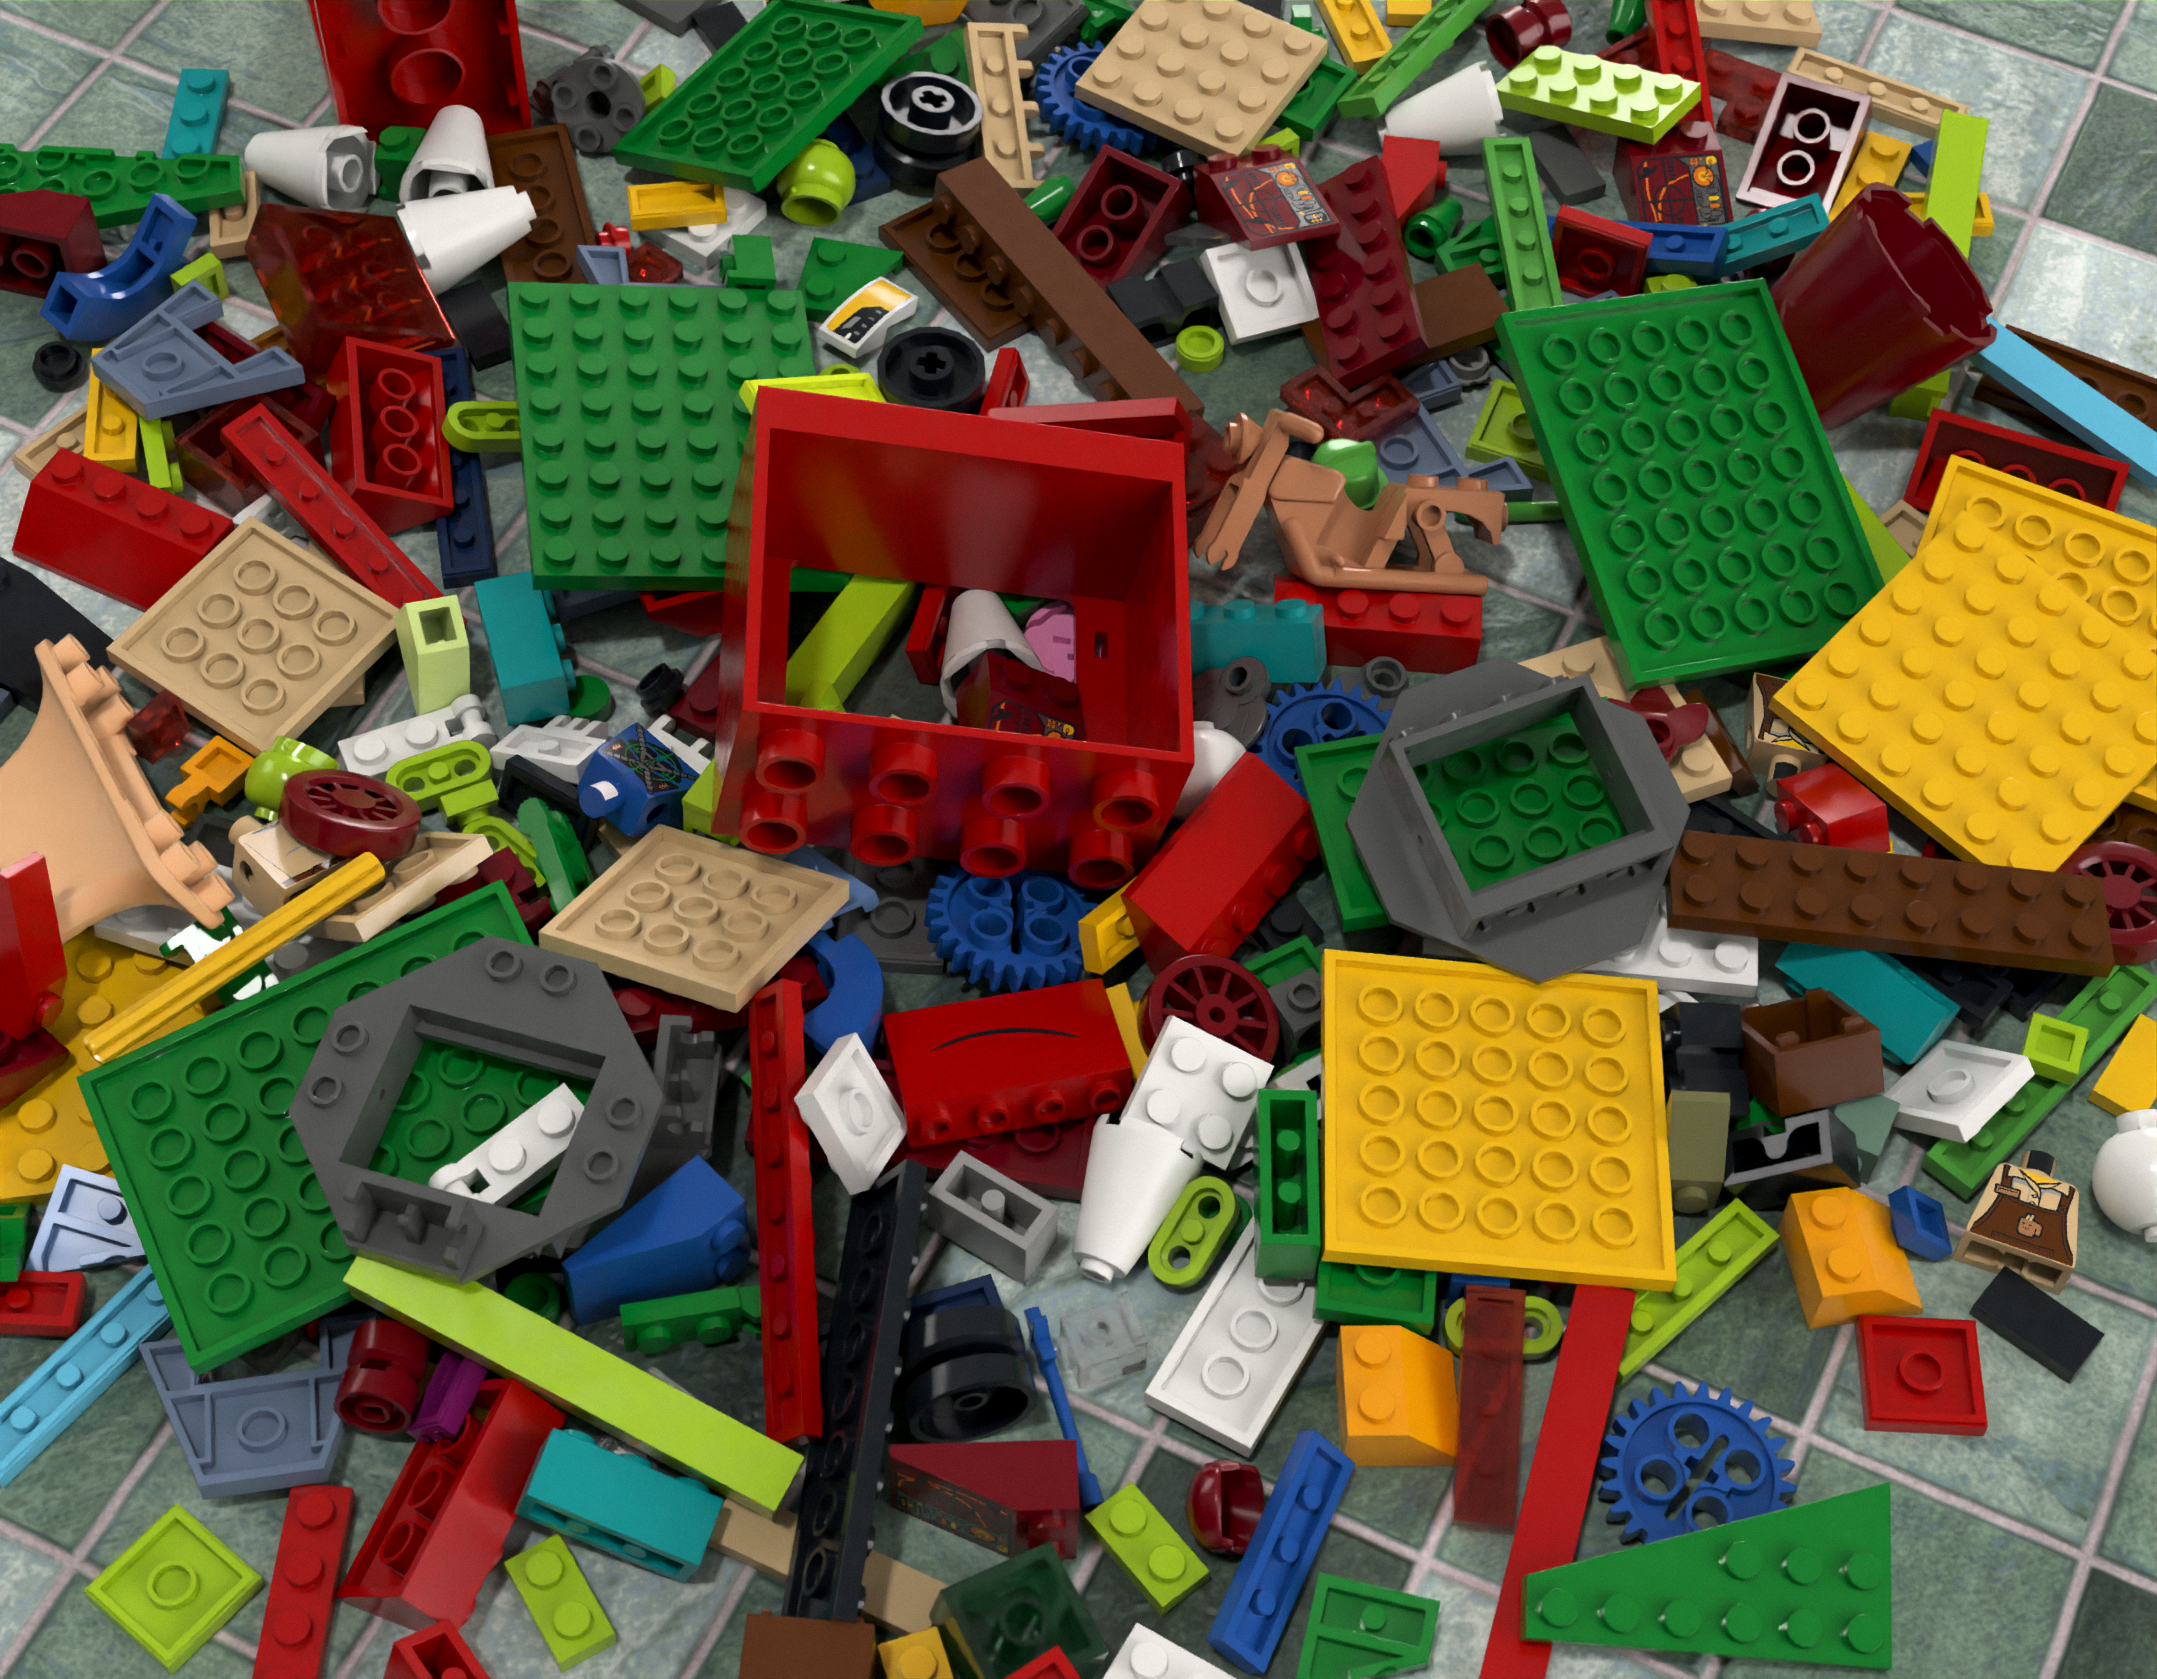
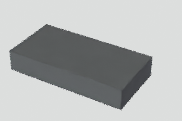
M1563 123L1522 135V137H1530L1536 170L1561 206L1562 204L1571 206L1604 196L1606 182Z

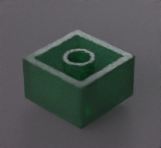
M1051 1541L940 1590L929 1613V1618L933 1626H937L942 1644L960 1679H1005L1056 1645L1063 1651L1082 1679H1089L1096 1674L1109 1652Z

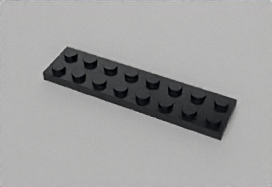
M909 1159L904 1160L875 1181L869 1190L860 1192L851 1200L820 1382L821 1403L824 1409L822 1422L823 1437L810 1442L781 1616L856 1623V1617L860 1616L865 1604L866 1589L862 1585L865 1560L870 1555L875 1542V1528L871 1525L874 1502L882 1490L885 1478L884 1469L880 1467L883 1445L891 1432L894 1421L893 1411L889 1407L892 1388L900 1375L903 1363L902 1355L898 1353L901 1331L906 1325L911 1312V1300L907 1297L910 1275L914 1271L920 1255L919 1244L915 1243L918 1223L928 1203V1192L924 1190L927 1166Z

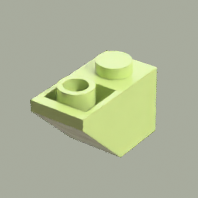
M457 594L404 604L393 616L416 715L420 716L451 706L452 702L458 697L470 694L469 642Z

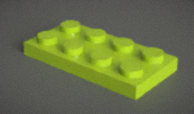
M1540 45L1495 85L1501 107L1652 145L1701 100V83L1682 79L1675 74L1664 75L1643 70L1636 65H1621L1604 61L1594 55H1579L1562 51L1556 46Z

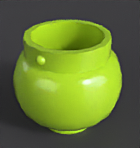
M815 138L799 153L794 161L788 163L776 175L778 194L782 199V212L792 221L806 226L825 227L839 222L843 209L849 204L854 195L856 176L853 163L839 150L836 144L825 139Z
M276 736L270 750H264L253 760L245 778L244 792L246 798L257 808L253 817L265 825L278 819V809L284 784L291 776L314 769L339 770L341 764L329 755L307 744L288 737Z

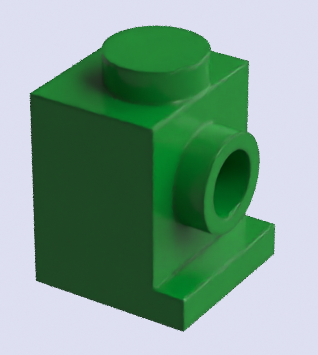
M390 126L381 132L379 136L381 144L377 146L374 154L375 169L380 173L383 184L378 192L381 200L400 201L401 179L427 133L426 128Z
M732 234L727 244L728 254H721L719 259V282L724 283L723 288L774 290L776 273L771 237Z

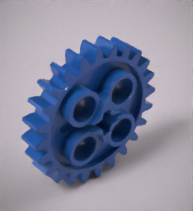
M1100 41L1095 42L1094 49H1089L1083 42H1078L1076 52L1063 46L1060 56L1051 53L1048 63L1041 64L1034 88L1035 102L1041 108L1039 118L1041 120H1051L1049 127L1051 132L1064 130V142L1077 138L1081 140V150H1085L1091 144L1097 147V152L1099 153L1103 145L1107 144L1123 152V149L1128 148L1136 156L1140 155L1142 145L1151 151H1155L1158 141L1165 144L1168 143V139L1075 98V84L1105 49Z
M1337 678L1330 690L1324 689L1320 679L1318 682H1312L1308 692L1302 684L1293 683L1289 695L1278 689L1274 694L1271 704L1266 702L1269 710L1266 725L1256 742L1247 752L1255 753L1304 798L1300 782L1296 781L1298 775L1293 761L1294 755L1288 753L1285 748L1294 749V747L1353 738L1357 735L1366 736L1384 733L1394 709L1381 713L1376 709L1380 701L1378 694L1371 697L1368 701H1364L1360 698L1362 692L1361 685L1357 684L1348 694L1343 692L1341 680ZM1324 722L1335 724L1340 730L1332 729Z
M951 864L948 876L938 875L935 888H930L924 926L929 928L927 941L929 943H938L937 958L953 957L950 967L952 972L967 968L971 971L970 983L973 984L982 977L990 979V991L995 992L1001 983L1009 984L1011 992L1015 993L1020 992L1021 985H1028L1033 990L1043 988L1045 982L1050 986L1062 985L1064 978L1072 982L1079 981L1081 970H1084V963L1079 942L1078 921L1098 907L1099 904L1088 902L1089 889L1080 888L1073 890L1074 883L1069 877L1058 878L1056 872L1022 869L1008 877L983 878L968 873L958 865ZM1012 892L1016 894L1017 899L1015 919L1013 910L1010 908ZM1013 919L1015 922L1014 935L1016 938H1018L1015 954L1011 951L1010 940L1013 929Z
M1676 1381L1671 1390L1670 1399H1667L1665 1394L1656 1386L1652 1388L1648 1395L1649 1407L1639 1399L1634 1398L1627 1409L1630 1418L1618 1414L1611 1426L1618 1436L1606 1435L1601 1445V1449L1611 1457L1601 1459L1596 1467L1597 1473L1612 1478L1604 1482L1598 1491V1497L1616 1499V1503L1605 1516L1607 1521L1624 1519L1627 1523L1619 1538L1620 1541L1623 1543L1638 1536L1643 1541L1642 1545L1703 1530L1693 1520L1692 1511L1704 1510L1711 1513L1719 1526L1789 1508L1782 1501L1791 1499L1797 1491V1486L1791 1482L1781 1480V1478L1790 1474L1795 1467V1463L1788 1459H1777L1776 1455L1782 1450L1787 1441L1785 1437L1771 1439L1766 1437L1765 1432L1770 1426L1772 1418L1768 1416L1754 1422L1749 1418L1754 1403L1752 1400H1747L1736 1409L1730 1405V1388L1726 1387L1717 1400L1709 1397V1389L1704 1381H1701L1694 1396H1688L1683 1383ZM1684 1428L1694 1432L1701 1446L1688 1448L1682 1445L1676 1439L1674 1430ZM1719 1438L1725 1439L1727 1447L1715 1461L1703 1482L1698 1485L1676 1519L1668 1520L1665 1517V1512L1676 1499L1688 1478L1696 1471L1715 1441ZM1737 1464L1743 1467L1748 1472L1751 1483L1738 1484L1732 1481L1725 1471V1465ZM1654 1474L1660 1477L1666 1483L1668 1493L1654 1494L1648 1491L1643 1486L1641 1475Z

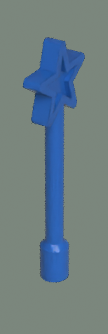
M1038 1306L1025 1309L1024 1315L1029 1330V1346L1035 1353L1040 1375L1044 1374L1064 1440L1076 1439L1079 1504L1081 1511H1093L1104 1500L1097 1477L1089 1470L1055 1362L1057 1354L1050 1338L1047 1316H1042Z

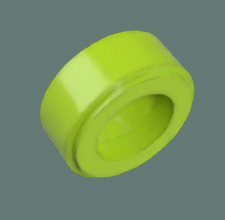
M1191 326L1178 334L1175 345V358L1182 368L1195 373H1205L1216 369L1221 364L1224 340L1216 330L1207 326Z

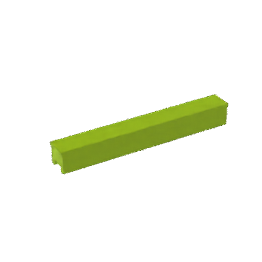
M1943 108L1933 140L1920 218L1924 222L1929 217H1932L1948 234L1968 261L1990 119L1952 112L1950 109ZM1951 368L1891 399L1888 417L1895 418V416L1928 423L1932 408L1940 409L1941 399H1945L1947 396Z
M855 574L787 662L785 705L798 707L812 680L831 682L843 704L920 601L926 583ZM714 757L682 798L683 831L695 834L699 830L721 840L722 843L736 847L740 842L738 836L711 834Z
M359 1256L356 1257L342 1280L347 1285L352 1297L504 1378L517 1379L548 1402L692 1479L703 1483L707 1487L773 1521L780 1503L802 1467L805 1457L475 1281L462 1286Z

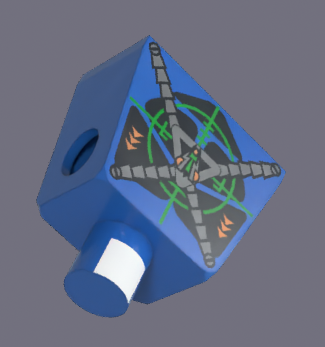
M637 722L595 751L577 786L580 807L591 818L604 816L621 832L631 837L646 835L657 824L676 829L682 828V798L699 778L700 774Z

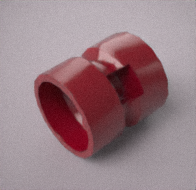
M1524 0L1519 6H1510L1491 15L1486 22L1485 32L1490 51L1496 61L1504 68L1513 70L1540 45L1556 46L1558 48L1566 46L1571 39L1572 27L1568 11L1561 0Z
M382 1319L361 1323L355 1330L347 1356L348 1368L342 1373L334 1400V1411L338 1417L350 1426L376 1434H395L406 1430L411 1425L419 1397L418 1385L424 1379L431 1354V1343L428 1338L397 1321Z

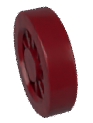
M314 769L299 772L287 779L284 784L277 816L281 825L290 835L315 849L350 859H355L364 852H370L379 861L401 857L414 848L422 812L417 803L408 794L382 780L343 770Z
M2117 841L2094 842L2080 846L2056 872L2093 877L2095 876L2092 873H2095L2096 877H2102L2115 965H2136L2156 959L2157 854L2134 844ZM2113 873L2124 874V876H2123V875H2114ZM2134 878H2135V879H2138V880H2140V881H2142V882L2137 884V883L2134 881Z
M1193 954L1171 962L1147 987L1139 1003L1137 1029L1141 1045L1147 1057H1149L1168 1016H1175L1267 1063H1270L1278 1047L1280 1021L1277 1009L1268 990L1247 968L1222 956ZM1167 1003H1168V1004L1171 1005L1174 1009H1169V1008H1165V1007H1166V1005H1167Z

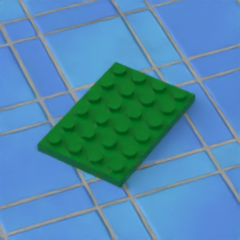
M773 0L611 148L616 163L710 183L712 185L758 193L766 188L770 181L788 163L794 161L811 141L822 134L834 119L845 109L853 105L855 99L873 82L879 80L882 74L900 56L909 51L910 47L925 33L921 18L823 0Z
M1607 696L1601 697L1602 699L1608 701ZM1569 713L1412 768L1470 892L1629 835ZM1383 733L1294 747V765L1304 799L1309 804L1311 824L1343 933L1392 925L1345 827L1347 818Z

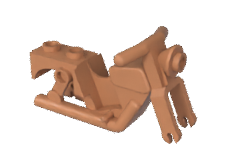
M1280 409L1269 411L1263 427H1260L1243 412L1236 414L1234 422L1226 423L1223 436L1224 452L1231 454L1235 465L1241 466L1237 474H1233L1226 482L1201 534L1194 541L1193 553L1196 558L1199 559L1205 552L1209 565L1218 562L1222 558L1219 570H1228L1233 567L1237 562L1238 552L1263 504L1289 572L1307 583L1319 587L1476 596H1485L1487 594V576L1483 574H1470L1469 569L1464 568L1462 559L1455 554L1444 523L1447 516L1446 511L1458 512L1465 516L1473 526L1476 539L1493 545H1500L1501 532L1505 531L1508 523V505L1504 501L1505 494L1487 488L1488 480L1457 477L1456 486L1438 485V476L1408 474L1407 483L1389 482L1387 486H1384L1373 509L1366 511L1355 506L1346 495L1344 490L1346 477L1342 472L1294 456L1285 455L1289 445V435L1311 444L1320 442L1324 436V430L1318 423ZM1407 527L1418 553L1416 565L1387 563L1397 541L1404 540Z

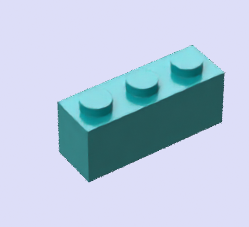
M531 570L474 582L480 618L508 726L570 713L571 709L567 691L577 690L571 660H560L559 655L567 654L561 624L551 625L549 621L557 619L551 590H533Z
M1293 598L1281 600L1275 605H1255V602L1252 600L1237 599L1229 601L1223 606H1204L1202 601L1189 600L1192 681L1208 669L1226 668L1231 662L1240 657L1251 656L1259 659L1267 667L1271 683L1318 682L1327 664L1322 604L1307 605L1305 600Z
M1790 942L1775 963L1776 967L1787 974L1784 979L1785 983L1797 993L1804 996L1805 991L1822 987L1826 991L1830 990L1880 1029L1882 1056L1898 1065H1901L1903 1061L1908 1065L1917 1063L1936 1044L1962 1008L1885 952Z
M553 1428L538 1451L514 1513L684 1584L700 1566L724 1499L710 1494L709 1488L695 1479L688 1477H677L675 1479L653 1470V1465L643 1457L630 1453L617 1455L598 1447L597 1442L586 1433L573 1429L560 1431Z

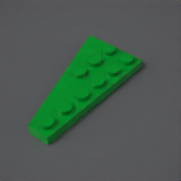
M0 143V195L47 189L89 198L98 230L141 222L153 193L169 195L190 213L246 203L245 170L240 157L237 155L184 153L177 159L157 158L155 151L138 150L135 157L116 156L113 149L43 145L34 152L17 151L14 144Z
M1890 1482L1527 1574L1521 1580L1520 1641L1873 1671L1892 1669Z

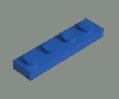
M1547 216L1546 220L1552 242L1556 216ZM1612 220L1654 234L1646 271L1717 276L1730 244L1727 227Z
M1315 1429L1299 1431L1206 1638L1209 1644L1248 1675L1264 1674L1355 1465L1351 1459Z

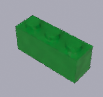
M1258 1089L1253 1118L1255 1277L1314 1279L1321 1246L1316 1091Z

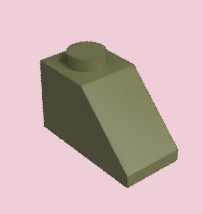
M1671 1091L1666 1106L1672 1208L1679 1212L1697 1213L1703 1210H1714L1724 1183L1730 1093Z

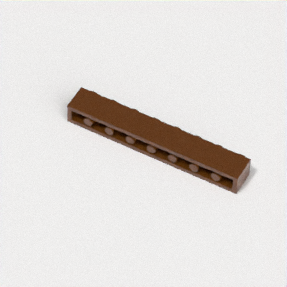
M981 156L937 174L934 197L932 198V208L936 218L942 224H946L956 235L965 252L972 254L986 270L991 282L999 285L1008 297L1012 299L1017 312L1022 316L1029 317L1030 322L1040 332L1044 343L1048 347L1054 348L1067 363L1071 374L1086 385L1096 397L1097 402L1177 397L1194 423L1191 442L1198 439L1205 409L1202 401L986 157Z

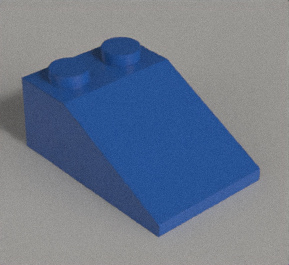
M699 1155L695 1156L561 1263L572 1320L579 1327L620 1316L619 1305L708 1291L721 1280L729 1281L743 1270L751 1256L745 1199Z

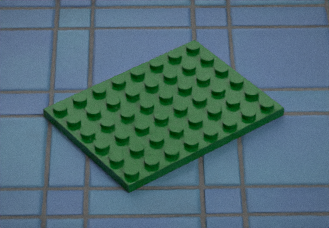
M1764 278L1500 313L1493 323L1627 692L1657 685H1668L1811 659L1885 586Z
M507 282L506 299L533 590L723 591L728 515L751 420V414L738 392L745 380L816 376L802 290ZM794 567L791 569L790 592H842L846 585H848L849 573Z
M503 879L76 1077L190 1368L197 1376L356 1300V1298L351 1296L347 1285L342 1280L357 1256L352 1255L345 1245L346 1243L288 1110L337 1007L488 935L535 947ZM425 1039L367 1169L429 1186L430 1178L440 1168L459 1162L563 1083L567 1085L584 1107L595 1083ZM559 1167L505 1208L530 1215L540 1211ZM482 1177L471 1185L469 1189L473 1194L481 1193L489 1185Z

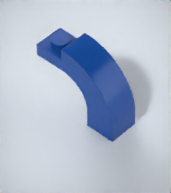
M153 193L136 234L125 252L109 266L93 273L79 274L58 271L39 314L69 340L97 341L123 334L175 294L170 275L179 271L187 264L192 263L182 254L198 219L169 195Z
M819 929L792 957L798 958L810 955L829 993L828 998L822 1004L804 1015L805 1062L813 1070L816 1069L837 1038L855 1032L872 1059L881 1038V1016L883 1009V976L878 961L870 948L854 933H850L835 942L826 932Z

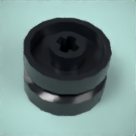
M908 72L893 77L884 85L880 100L878 120L871 149L876 164L889 176L905 184L923 188H935L937 174L973 159L975 140L977 139L983 111L979 97L967 85L946 75L933 72Z
M934 326L917 327L896 335L884 345L877 360L878 388L887 403L979 415L985 396L986 371L984 355L974 341L959 331Z
M972 1305L943 1310L918 1320L901 1332L898 1353L902 1355L903 1363L897 1380L906 1389L903 1392L904 1411L909 1432L917 1439L930 1443H966L985 1439L1017 1425L1026 1419L1037 1406L1038 1393L1032 1370L1023 1360L1025 1358V1342L1019 1319L1010 1310L992 1305Z

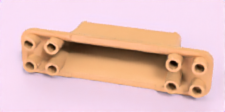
M70 633L55 645L50 640L44 639L34 648L43 679V694L38 715L19 748L0 767L1 871L35 851L45 856L62 946L88 927L110 915L129 908L145 905H165L182 910L194 917L207 929H215L225 920L221 909L234 900L235 895L226 882L217 873L212 872L218 867V864L211 853L197 840L188 847L179 839L184 836L182 828L160 805L135 757L137 752L124 730L127 725L138 718V715L126 699L119 694L123 687L104 665L94 670L86 662L90 659L88 652Z

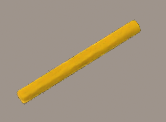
M364 852L87 1034L83 1039L86 1049L100 1065L108 1063L383 881L386 873L381 862L372 853Z

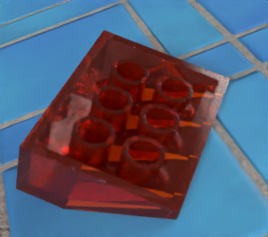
M260 203L244 250L294 358L303 366L305 374L325 376L346 336L414 352L442 350L453 346L456 338L433 296L395 217Z

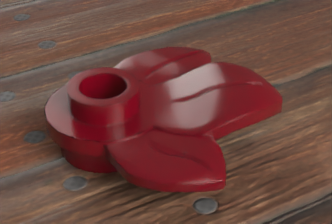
M1660 685L1640 689L1633 696L1630 703L1608 698L1609 702L1644 716L1667 763L1676 756L1679 747L1698 741L1704 734L1708 724L1709 712L1705 703H1691L1676 708Z

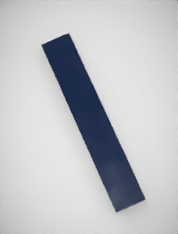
M465 347L419 352L441 358L446 415L453 404L461 401H472ZM449 442L454 509L450 515L435 519L444 590L474 586V582L495 578L479 453L461 451Z

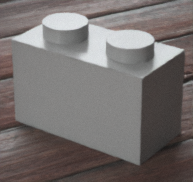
M960 1150L928 1192V1226L1025 1284L1057 1241L1058 1207Z

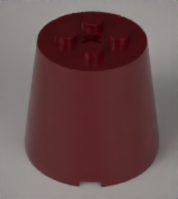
M1873 182L1863 188L1769 288L1784 332L1790 342L1823 429L1826 431L1836 430L1983 351L1995 341L1997 336V328L1991 323L1988 324L1986 319L1993 312L1991 302L1965 256L1932 217L1922 222L1908 209L1912 205L1911 198L1884 183Z

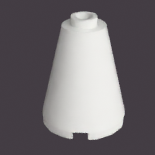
M1486 60L1474 63L1389 108L1382 115L1383 122L1375 124L1381 150L1383 149L1384 135L1440 141L1439 156L1481 155L1484 138H1507L1506 133L1499 134L1497 125L1501 124L1500 120L1503 119V114L1492 73L1490 70H1487Z
M450 105L442 108L437 113L401 179L399 190L401 203L495 188L482 120L474 110L462 105Z
M345 124L261 132L251 139L245 149L244 158L247 170H255L259 181L332 219L353 221L362 216L369 208L362 206L368 194L376 195L380 183V173L376 171L374 166V154L377 144L375 141L368 140L364 134L368 131L363 127Z
M513 185L408 201L395 206L434 297L446 292L530 233L532 228L529 221L537 218L527 192L523 191L517 194Z
M967 590L960 594L952 605L940 676V692L943 704L955 718H957L955 691L987 651L1007 659L1019 661L1023 665L1044 672L1040 659L1000 597L993 591Z
M1102 1114L1097 1119L1093 1128L1072 1249V1257L1080 1263L1078 1271L1092 1280L1105 1284L1111 1283L1113 1277L1125 1278L1157 1234L1186 1185L1198 1177L1204 1165L1203 1156L1197 1149L1192 1158L1180 1150L1184 1140L1174 1133L1152 1123L1124 1115L1119 1125L1108 1124L1110 1114Z

